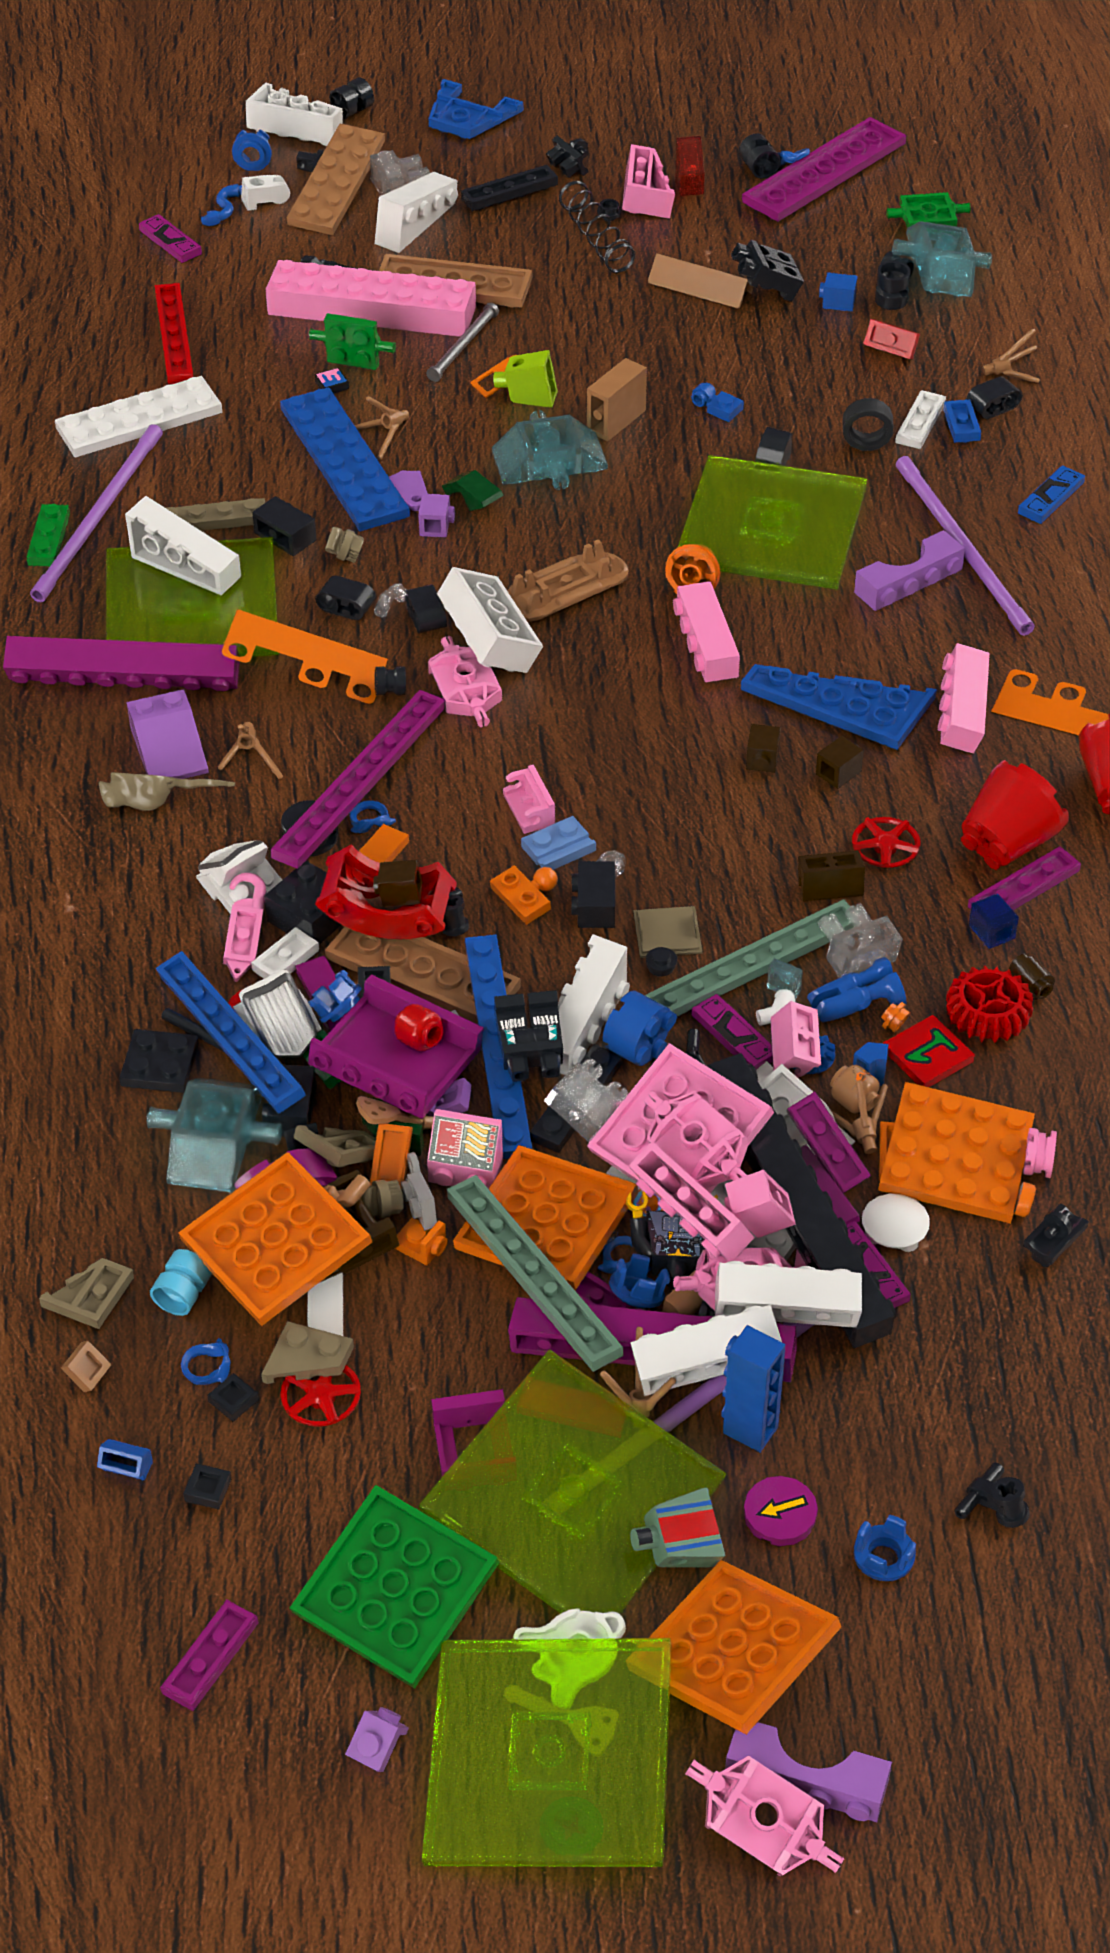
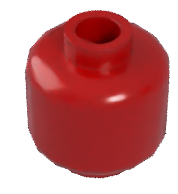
M411 1004L406 1006L396 1016L394 1032L396 1038L401 1043L417 1051H426L436 1046L442 1039L443 1023L441 1017L436 1012L420 1004Z

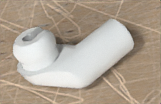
M788 989L777 991L772 1007L756 1011L757 1022L760 1026L771 1024V1017L790 1001L795 1002V996L792 991Z

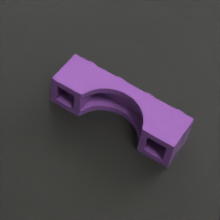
M946 531L938 532L922 540L920 559L912 564L894 566L877 561L856 571L854 593L874 611L879 610L962 570L965 547Z
M757 1722L747 1735L735 1729L726 1756L725 1769L750 1756L822 1803L824 1809L831 1808L845 1812L849 1817L859 1821H878L889 1782L892 1762L853 1751L843 1762L833 1767L823 1769L810 1768L797 1763L786 1754L780 1744L776 1727Z

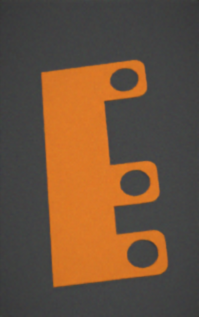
M239 609L236 611L222 648V654L225 657L243 663L251 660L256 645L302 660L303 664L298 675L299 680L319 688L327 686L332 670L351 676L346 689V695L368 704L373 703L376 698L374 684L375 667H386L388 660L387 658ZM234 643L242 644L247 648V654L242 657L234 656L230 653L229 646ZM315 668L323 673L324 678L320 682H313L306 677L305 672L308 669ZM357 684H364L370 688L371 695L366 698L359 697L353 692V687Z
M1017 669L1009 672L991 710L993 713L1079 735L1082 728L1088 723L1095 725L1109 719L1106 713L1080 707L1086 694L1084 687L1060 682L1057 684L1051 699L1032 694L1037 684L1038 676ZM1016 675H1025L1030 678L1031 683L1026 687H1018L1013 684L1012 679ZM1066 687L1074 688L1078 691L1079 696L1074 700H1067L1060 695V691Z

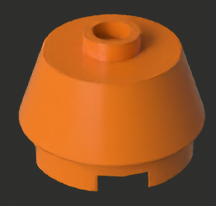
M688 544L680 546L669 555L666 561V578L675 589L674 592L676 594L678 586L711 581L713 589H715L719 582V563L715 554L704 545Z

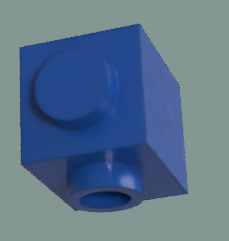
M827 272L825 283H820L819 298H823V308L853 312L858 276Z

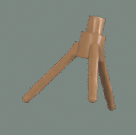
M1032 328L1006 353L992 360V363L984 365L983 371L985 376L993 373L996 375L1003 373L1005 376H1013L1039 383V378L1014 371L1011 368V362L1037 349V346L1033 345L1012 355L1036 332L1035 329Z
M368 396L366 401L385 413L382 414L380 419L354 426L359 430L383 424L385 428L390 429L377 456L378 460H382L395 431L403 421L409 419L410 415L407 410L400 411L389 408Z
M245 722L243 725L239 724L238 739L223 758L218 769L223 770L240 748L250 749L253 747L258 751L277 778L282 779V773L256 738L254 725L251 722Z
M858 1080L856 1088L860 1118L851 1124L831 1109L830 1111L833 1113L836 1123L845 1128L853 1137L857 1138L858 1143L862 1144L864 1153L871 1154L877 1151L875 1143L877 1138L876 1126L888 1086L882 1084L878 1094L880 1099L875 1105L871 1117H868L863 1083L861 1080Z
M642 1327L636 1328L635 1341L643 1336ZM635 1363V1390L631 1391L628 1396L606 1371L600 1373L606 1384L624 1402L627 1410H629V1415L632 1417V1426L635 1429L646 1427L650 1411L653 1410L656 1403L676 1383V1379L671 1377L652 1396L651 1394L644 1396Z

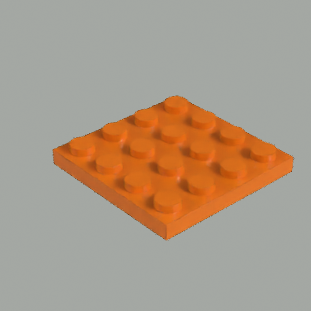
M905 1082L878 1191L903 1194L918 1201L1011 1224L1025 1163L1028 1131L1033 1126L1035 1113Z
M520 1145L515 1149L489 1187L490 1192L575 1291L629 1209L626 1205V1198L631 1192V1202L638 1195V1186L633 1182ZM466 1221L453 1240L454 1248L504 1266Z
M289 1152L285 1153L178 1232L182 1242L198 1255L210 1272L261 1326L372 1243L370 1234Z
M720 1560L626 1661L630 1673L747 1735L840 1630L841 1624L839 1617Z

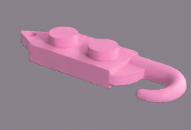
M253 873L236 875L231 880L229 886L231 890H234L237 884L243 881L254 885L253 899H240L234 902L231 909L223 964L228 966L235 982H238L252 968L251 962L256 959L265 904L264 895H266L267 891L263 879Z

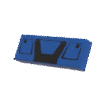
M1062 465L1019 505L1018 514L1042 524L1084 484L1085 475Z

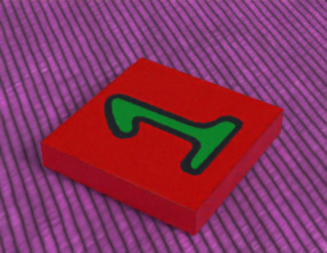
M934 1015L883 1042V1044H889L887 1055L917 1085L931 1087L973 1063L975 1054Z

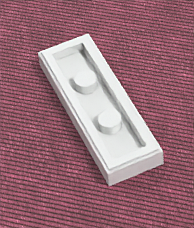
M921 390L896 435L895 443L921 449L944 407L946 396Z

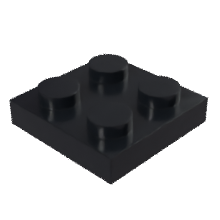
M134 1029L119 1077L120 1085L122 1087L185 1093L199 1045L198 1036Z

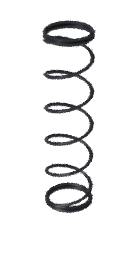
M582 181L569 182L560 191V204L569 212L571 219L577 223L580 232L586 235L589 244L596 248L597 255L605 260V265L609 271L620 273L627 270L635 260L634 249L627 240L619 239L620 231L618 228L609 227L611 225L610 216L601 214V204L592 202L593 195L588 190L586 184ZM574 184L584 186L585 190L575 194L569 206L563 204L562 196L568 187ZM585 192L584 199L579 204L571 206L574 198L578 194ZM590 194V202L585 207L579 210H573L582 206L586 202L588 195ZM596 204L599 206V214L589 222L579 221L581 213L589 205ZM571 212H580L577 220L573 218ZM599 217L608 218L609 224L604 231L598 234H588L593 221ZM580 224H589L586 232L582 230ZM609 229L617 230L618 237L611 245L605 247L598 246L599 238L605 231ZM589 236H598L595 245L590 241ZM620 241H624V242H625V243L618 244V245L612 247V246H613L615 243H617V242H620ZM620 247H627L626 252L616 259H609L614 250ZM608 248L605 257L601 256L598 249ZM631 249L632 258L625 267L621 269L609 267L608 261L621 259Z

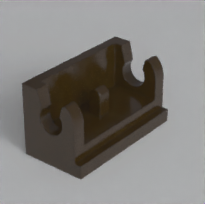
M859 850L798 856V884L802 886L801 896L803 901L864 895L865 866Z

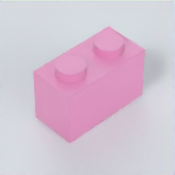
M764 1170L725 1184L728 1197L724 1199L726 1208L757 1238L796 1225L788 1193Z

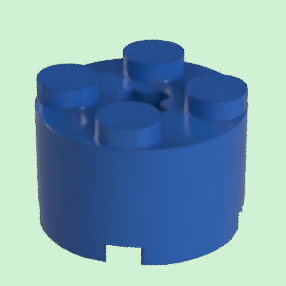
M630 991L621 998L620 1001L625 1003L619 1011L613 1009L609 1015L603 1031V1042L608 1044L605 1046L606 1049L638 1066H644L653 1057L657 1059L667 1047L665 1039L669 1030L674 1026L677 1015L668 1007L637 991Z

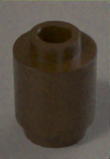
M1021 954L1011 962L1009 969L1012 977L1021 975L1022 983H1027L1029 992L1033 993V1000L1043 999L1050 995L1055 978L1036 957L1029 954Z

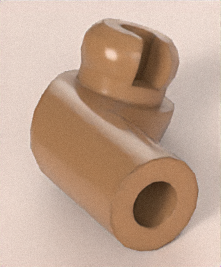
M357 1175L344 1190L337 1191L335 1186L329 1185L323 1188L343 1208L355 1205L370 1187V1182L364 1176Z

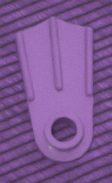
M402 470L389 476L409 509L419 511L422 494H428L421 472Z

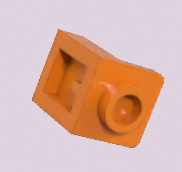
M412 1217L397 1234L400 1246L394 1249L428 1266L435 1256H440L447 1246L448 1239L446 1238L445 1223L438 1221L432 1229L424 1230L421 1222Z

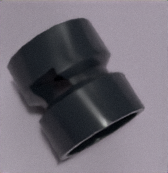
M888 261L878 267V286H876L875 302L878 306L888 310H897L906 306L910 282V268L908 265L898 261Z

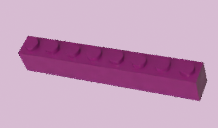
M7 636L3 669L8 679L17 683H26L28 680L41 681L45 684H55L58 681L69 682L73 685L97 683L106 687L113 686L114 684H126L133 688H139L143 685H154L161 689L179 686L188 690H198L200 687L212 688L216 691H227L229 689H237L240 661L225 657L222 654L223 645ZM230 645V653L240 657L237 646Z
M516 1298L508 1328L511 1352L583 1360L532 1298ZM588 1305L623 1346V1356L611 1363L635 1365L631 1342L636 1339L637 1327L643 1328V1336L647 1334L659 1335L671 1332L681 1325L689 1324L693 1326L708 1322L712 1318V1316H694L674 1312L665 1313L643 1309L609 1307L606 1305ZM776 1323L782 1343L786 1344L783 1381L791 1382L797 1352L796 1326Z

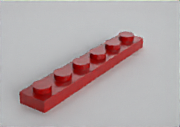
M180 283L154 285L168 384H175L193 377Z

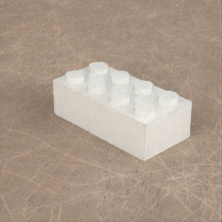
M452 567L437 595L444 604V608L453 618L455 626L465 637L466 643L475 653L477 661L489 668L493 666L503 668L509 672L527 673L543 645L497 576Z

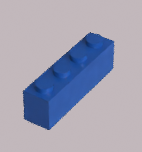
M746 1325L739 1336L734 1335L730 1339L725 1350V1355L728 1356V1363L724 1370V1376L727 1379L722 1396L725 1398V1405L722 1409L721 1417L724 1418L723 1434L761 1453L779 1425L786 1344Z

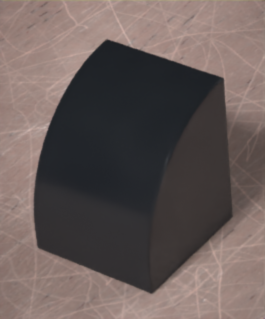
M767 427L759 443L755 467L780 473L791 456L793 433Z

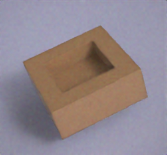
M84 1341L78 1345L61 1369L83 1392H89L100 1381L111 1364L89 1341Z

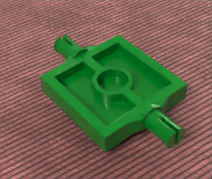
M948 192L900 195V208H887L886 216L887 219L902 218L906 223L908 232L944 231L956 229L958 222L956 214L970 213L971 206L970 203L955 204L950 199Z
M327 313L324 318L325 331L312 328L309 331V340L324 342L327 362L377 370L379 366V352L384 351L394 354L396 349L395 342L381 341L377 332V321Z

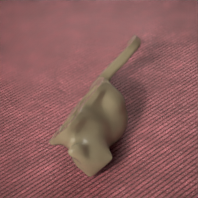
M111 772L110 783L99 781L101 797L107 807L117 808L126 805L141 811H150L162 806L171 789L175 786L185 789L218 786L235 787V782L222 780H188L158 775Z

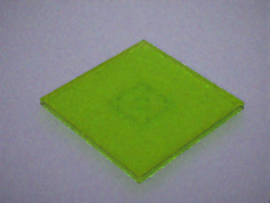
M709 455L678 547L688 544H701L708 547L715 554L721 572L838 590L868 479Z
M272 537L218 541L239 555L241 577L223 595L209 591L132 558L130 547L106 549V640L224 645L237 609L277 622ZM239 643L231 644L237 646L240 657L247 654V648ZM256 645L252 657L279 655V653Z
M549 1349L422 1500L418 1510L498 1557L500 1563L497 1568L560 1614L579 1608L580 1611H590L593 1613L617 1612L621 1614L657 1567L652 1549L641 1551L633 1549L630 1538L631 1530L645 1527L644 1516L660 1503L702 1488H708L709 1496L711 1497L725 1479L726 1473Z
M671 1638L444 1640L440 1657L422 1852L423 1865L663 1867L672 1655Z

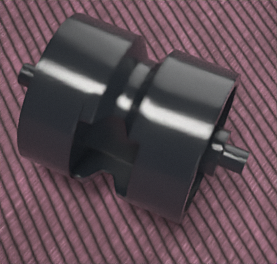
M358 77L348 82L347 85H342L332 90L329 99L331 105L342 108L343 119H347L355 115L357 111L360 112L372 106L374 94L369 83L365 79Z
M759 133L751 134L740 144L739 155L755 177L759 179L769 178L778 171L781 158L764 135Z

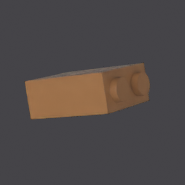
M625 358L587 388L588 433L608 442L646 411L647 367Z

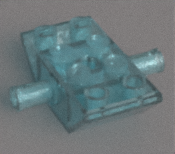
M919 221L907 228L908 241L894 240L892 247L893 255L913 257L923 288L931 293L941 292L957 297H972L975 267L989 269L992 263L991 252L974 251L967 228Z
M539 410L541 417L539 418L537 411H534L530 415L529 421L517 422L492 447V454L503 485L551 478L553 487L560 490L558 482L561 483L562 489L567 488L570 484L569 475L608 469V464L596 432L571 415L547 418L546 414Z
M199 1077L188 1081L178 1111L150 1107V1112L147 1115V1127L172 1130L167 1184L233 1192L234 1183L240 1170L247 1143H250L252 1140L279 1145L282 1135L281 1123L254 1121L262 1094L253 1084Z

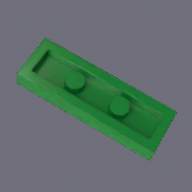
M41 505L27 554L28 566H51L60 552L70 516L69 505Z

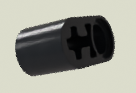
M1000 376L973 387L969 391L966 400H971L973 409L983 418L990 419L1016 408L1021 402L1023 395L1010 381Z
M331 576L318 592L315 600L317 605L325 612L352 620H360L375 601L376 594L365 583L340 576Z
M433 584L404 591L406 607L418 633L447 627L446 613Z

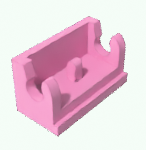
M534 764L528 766L527 769L508 774L506 776L508 782L519 780V782L503 788V795L523 833L537 831L555 824V803Z
M790 1001L771 1017L773 1071L783 1064L788 1070L790 1068H797L794 1073L798 1078L804 1076L814 1067L818 1068L821 1065L818 1010Z

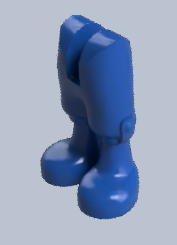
M886 957L876 959L871 967L860 973L845 974L807 995L812 1008L818 1010V1018L822 1023L866 1009L872 1000L886 998L890 1005L894 1003L898 1006L901 1002L907 1005L901 980L897 972H893L892 965Z

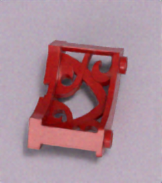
M352 844L327 857L325 865L328 867L320 897L316 899L315 905L331 919L362 934L385 939H415L433 935L445 929L443 919L449 894L456 889L457 882L439 862L419 867L423 882L420 904L402 905V907L396 910L389 911L373 908L366 900L380 896V894H375L373 879L374 876H378L380 863L363 855Z

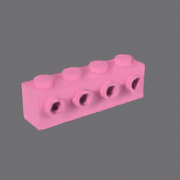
M711 581L678 586L677 598L673 599V608L675 615H680L682 633L687 634L689 652H694L696 671H701L705 682L739 677L740 655Z
M957 643L952 653L946 654L942 666L946 673L941 683V690H944V694L939 705V710L943 711L938 723V731H941L940 744L974 754L985 734L989 652Z
M653 1141L629 1165V1168L639 1178L635 1184L650 1198L656 1194L660 1198L657 1204L671 1218L677 1213L682 1218L679 1224L693 1238L697 1234L701 1235L705 1239L701 1245L715 1258L721 1254L729 1262L733 1261L755 1238L734 1214Z

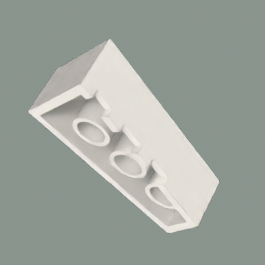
M269 83L263 84L246 100L247 128L255 129L257 132L261 129L265 132L275 133L280 137L290 136L299 138L301 141L320 142L322 145L327 146L339 124H343L342 108L318 100L311 103L308 101L307 96L301 94L291 96L289 95V90L280 88L279 91L273 90L272 84Z
M432 172L380 196L375 244L400 253L455 204L458 197V180Z
M145 496L125 514L132 558L219 595H223L241 577L238 554L149 497Z
M592 934L588 942L590 947L589 955L587 958H579L575 966L577 971L573 984H565L558 1002L563 1042V1064L560 1065V1073L568 1077L585 1057L590 1044L597 1042L602 1026L607 1022L609 1015L615 1009L619 1000L628 993L630 984L627 983V947Z

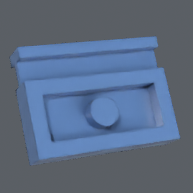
M571 816L521 838V847L536 865L549 867L554 870L596 851V841L591 840L589 833L574 816Z

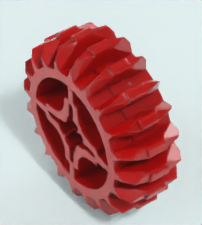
M984 964L981 970L971 967L969 973L961 971L960 976L953 979L949 991H947L946 1010L947 1014L950 1015L951 1024L957 1025L958 1032L967 1031L969 1039L978 1036L981 1043L985 1038H990L996 1043L998 1038L1001 1037L1008 1041L1011 1035L1018 1036L1021 1030L1026 1029L1029 1024L1030 1017L1033 1014V993L1029 992L1027 983H1022L1021 975L1012 977L1010 969L1002 972L999 970L998 965L992 970L988 969Z

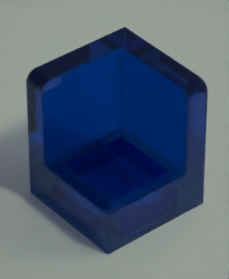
M994 894L971 904L969 926L988 949L1016 938L1019 917L999 894Z

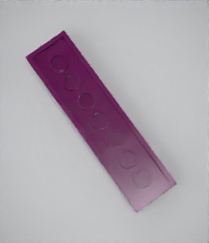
M869 117L809 153L804 158L742 194V203L779 222L906 144V135Z

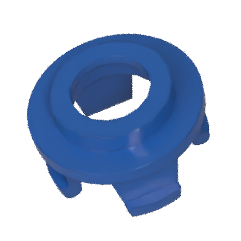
M244 129L240 131L232 146L234 161L241 168L248 171L262 170L269 164L272 156V150L268 143L269 135L261 129L256 134L247 133ZM247 147H254L259 151V160L250 161V157L243 153V150Z
M345 970L335 975V980L329 985V990L321 986L311 995L312 999L308 1001L311 1008L313 1007L320 1016L319 1020L322 1023L329 1019L335 1022L360 1000L358 994L362 987L359 984L356 985L347 976L348 973Z
M633 1254L627 1267L624 1259L618 1260L617 1270L611 1275L609 1286L622 1302L636 1308L658 1307L664 1300L666 1284L669 1285L670 1282L668 1270L662 1269L654 1281L647 1277L650 1257Z
M889 1515L884 1525L871 1527V1524L865 1521L860 1526L854 1545V1559L864 1574L879 1581H894L909 1573L915 1562L916 1543L906 1534V1521L897 1516ZM879 1546L890 1547L897 1554L898 1560L895 1564L887 1566L885 1559L873 1555L871 1552Z

